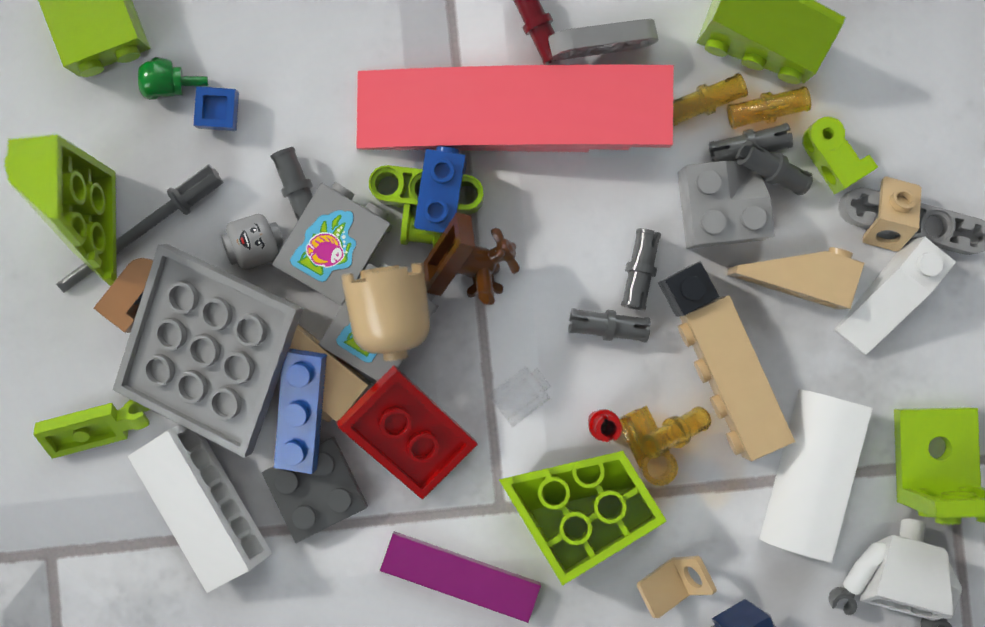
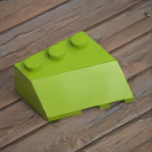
M712 0L696 43L705 46L704 49L715 56L725 57L730 55L740 59L741 64L753 70L767 69L778 73L777 77L784 82L800 84V82H807L817 73L841 30L846 17L815 0Z

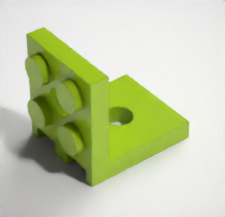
M978 408L894 409L897 502L918 510L919 516L935 517V522L939 524H961L962 517H976L977 522L985 523V488L981 487ZM941 437L945 443V451L940 457L933 458L929 453V444L932 439Z

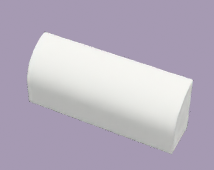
M799 389L789 425L795 442L783 448L760 540L799 555L832 563L871 417L872 407Z
M177 425L128 456L206 593L248 572L272 555L270 548L205 437L182 425Z

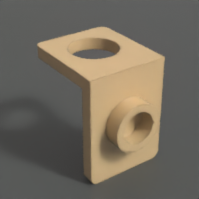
M884 177L880 185L878 218L865 232L862 242L892 251H900L919 230L921 186ZM891 230L899 233L900 236L894 239H884L879 237L877 233Z
M700 556L673 557L637 583V588L653 618H660L689 595H713L717 592ZM688 567L693 568L699 574L702 585L696 583L691 578Z

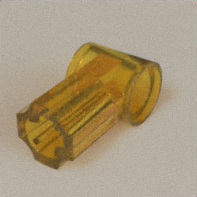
M647 405L620 417L623 437L638 465L639 473L653 485L664 486L672 482L678 471L677 461L670 453ZM655 456H663L667 462L665 473L658 477L651 476L647 469L650 459Z

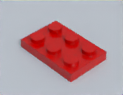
M395 365L337 421L341 431L422 500L478 445L476 440Z

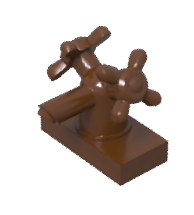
M456 212L424 261L427 293L442 296L455 275L463 274L473 278V285L467 289L468 297H475L478 293V298L483 304H494V292L496 294L503 293V285L494 280V275L500 271L499 263L502 261L507 262L513 274L520 270L519 264L514 259L516 256V244L508 239H504L502 231L499 228H494L491 230V234L497 246L490 250L476 246L472 217Z

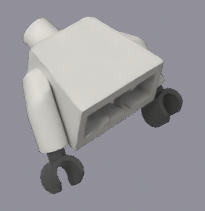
M902 519L900 521L899 536L890 535L876 543H872L854 563L843 581L844 587L834 588L829 593L828 598L833 609L837 606L839 600L848 599L843 608L846 615H852L856 612L857 602L854 597L855 595H861L860 601L921 617V627H952L947 619H951L954 616L962 593V586L952 565L949 563L948 552L942 547L924 543L926 524L916 519Z

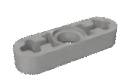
M653 19L572 28L554 33L548 38L554 60L636 50L650 46L659 40Z

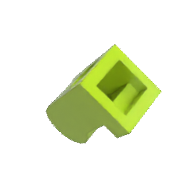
M820 118L809 126L803 134L802 144L805 151L834 195L878 168L870 154L861 160L859 159L849 142L845 139L843 124L836 118Z

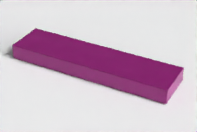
M395 531L392 534L380 568L381 572L527 623L530 620L541 588V582Z

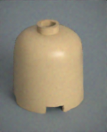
M424 263L411 264L412 272H407V267L399 268V265L361 270V279L354 280L352 273L341 275L352 335L355 343L362 350L372 354H383L384 361H394L407 358V350L418 347L426 340L430 331V316Z

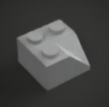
M737 161L685 165L678 172L686 249L763 241L775 236L771 196L760 174L737 164Z

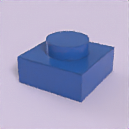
M196 87L193 126L198 129L237 131L239 92L236 89Z

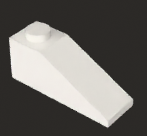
M926 237L909 240L893 256L834 331L863 355H867L933 292L955 265L956 261Z

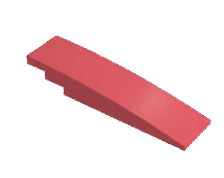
M508 65L358 71L356 148L370 150H436L437 146H445L460 151L589 152V150H629L630 147L670 148L673 145L674 65Z

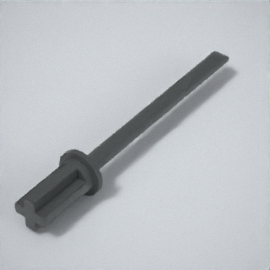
M208 164L176 189L172 187L167 189V194L171 200L116 239V254L177 209L185 215L191 212L190 207L224 183L219 177V173ZM84 263L56 285L65 293L92 273L93 270Z

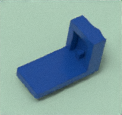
M437 146L436 150L426 149L414 221L416 229L443 233L456 214L462 178L467 165L466 155L459 154L460 150L445 146Z

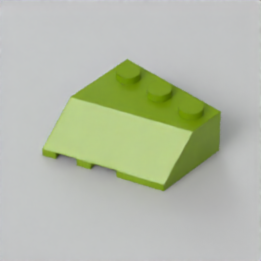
M58 134L8 139V155L4 160L8 182L67 247L111 286L117 279L116 171Z
M624 451L499 479L562 586L667 522Z

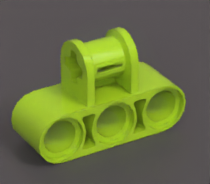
M391 165L376 168L369 178V189L373 196L381 204L404 208L400 238L401 245L417 242L433 244L434 247L443 233L414 229L418 202L417 189L421 183L423 169ZM463 174L461 187H473L478 194L476 200L471 204L464 205L458 203L457 212L469 215L481 208L484 201L483 187L474 176ZM386 177H394L398 180V188L391 195L379 193V183Z

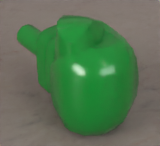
M154 57L151 61L139 66V91L143 97L150 100L157 99L160 96L183 95V86H208V76H183L182 68L173 67L172 62L165 58Z

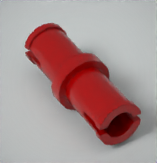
M600 409L590 414L588 429L595 439L602 442H610V440L614 439L615 441L621 436L622 425L618 416L613 411ZM604 419H607L608 424L604 428L605 431H601V425L605 422Z

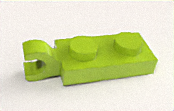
M129 400L119 410L116 409L113 403H108L36 422L33 435L53 459L128 439V430H139L149 426L150 421L144 412L150 409L133 400Z

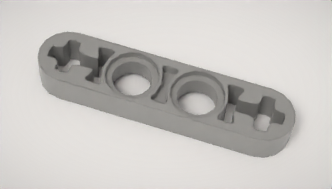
M857 188L847 192L839 201L838 210L840 216L844 221L852 225L869 229L874 222V218H878L879 208L876 213L864 211L857 216L856 208L851 206V202L861 197V204L863 206L877 207L879 206L880 192L868 188ZM921 203L919 230L910 240L926 237L941 249L964 255L978 254L985 251V221ZM930 216L939 218L943 224V231L937 238L930 236L925 229V222ZM973 230V235L979 237L978 242L970 244L969 238L960 235L953 236L955 231L965 232ZM881 231L882 233H886L889 235L897 237L900 236V234L895 231Z

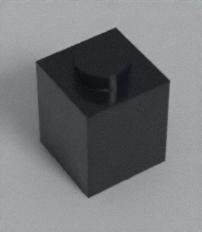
M701 261L658 282L676 317L685 316L720 297Z

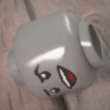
M254 214L228 223L226 234L221 235L231 265L237 263L244 270H250L273 262L278 255L277 246L283 244V238L277 223L269 224L262 214Z

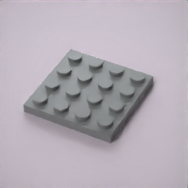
M158 245L113 390L242 457H247L253 453L303 308L171 245Z

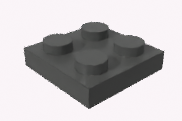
M335 437L319 444L318 466L313 474L277 469L274 466L261 472L295 543L368 507Z

